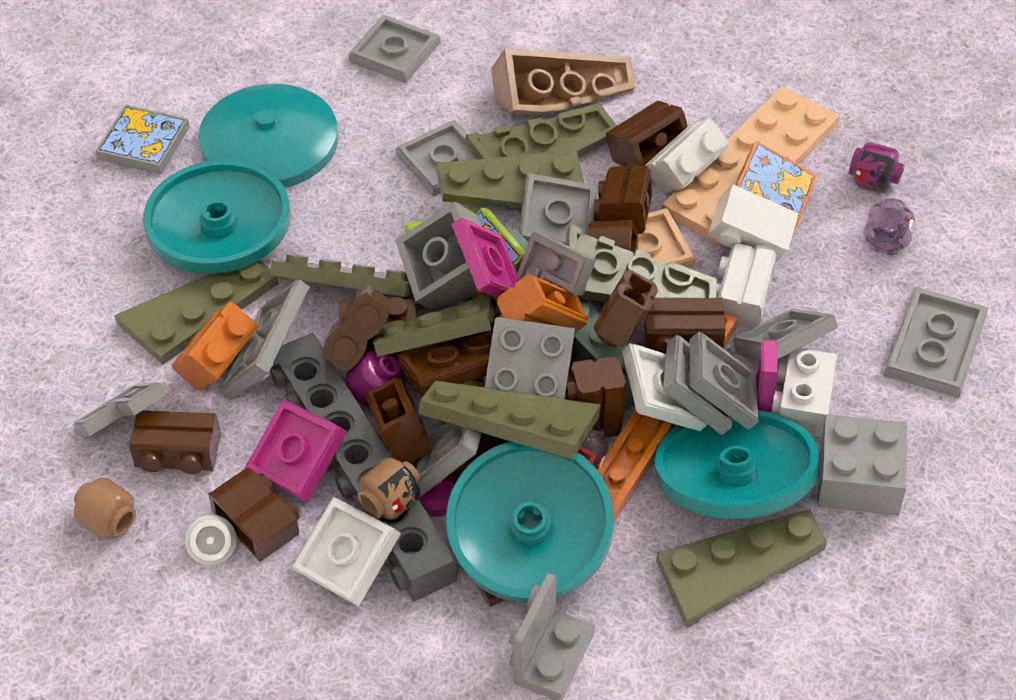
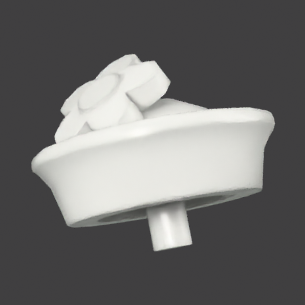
M205 515L197 518L189 526L185 536V546L189 555L196 562L205 566L217 565L225 562L233 554L236 547V533L233 526L225 518L218 515Z

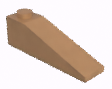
M505 48L491 68L495 99L510 113L545 115L622 94L635 88L631 57Z

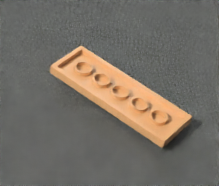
M781 86L727 140L730 147L703 172L694 177V180L684 189L675 191L662 203V209L668 208L675 221L721 245L719 240L707 236L717 202L732 184L735 185L750 148L756 140L800 164L839 124L840 115Z

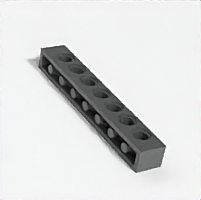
M310 333L282 345L273 362L274 366H271L269 372L275 386L278 389L284 387L286 390L285 398L287 401L347 431L326 470H334L338 477L336 478V484L343 499L348 500L351 498L356 506L354 508L371 516L358 499V493L360 492L359 482L362 476L379 462L392 457L333 363L322 357L323 347L314 333ZM419 500L394 520L382 517L377 519L401 533L387 560L392 566L390 574L395 586L399 591L406 589L413 602L458 581L456 558ZM409 551H418V552L413 553V554H408V553H406V552H409Z

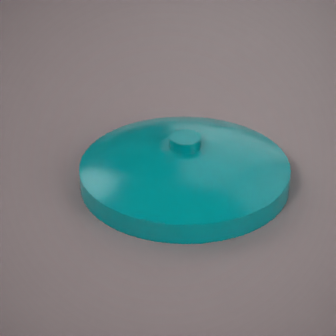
M260 84L246 87L227 95L207 112L201 122L198 135L200 151L204 162L237 160L255 164L271 172L280 180L285 188L304 182L320 172L333 157L338 144L337 121L330 106L315 93L288 84Z
M237 160L207 161L177 171L155 188L147 200L143 213L144 228L148 242L153 251L162 260L185 271L207 274L230 272L260 261L281 243L288 231L291 220L288 194L280 180L260 166Z
M758 410V423L749 430L733 418L732 428L723 435L719 434L709 425H706L701 431L680 425L676 426L662 439L656 450V477L664 494L677 505L689 511L724 519L753 518L778 512L802 499L817 480L819 453L815 440L801 425L781 415Z
M507 442L486 451L463 471L448 501L446 526L454 557L472 582L486 592L501 599L527 603L531 590L536 584L542 585L547 573L557 576L556 599L584 585L597 572L605 560L612 542L614 512L610 492L597 469L579 453H576L573 459H569L515 442Z

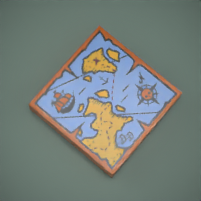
M756 140L750 148L735 185L798 213L795 231L818 175Z

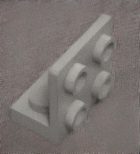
M497 317L494 322L485 388L564 399L575 328Z
M547 573L542 585L536 584L531 590L527 601V609L529 610L524 620L517 619L511 630L509 643L513 645V651L509 665L514 667V684L555 700H563L595 634V625L556 611L557 576Z

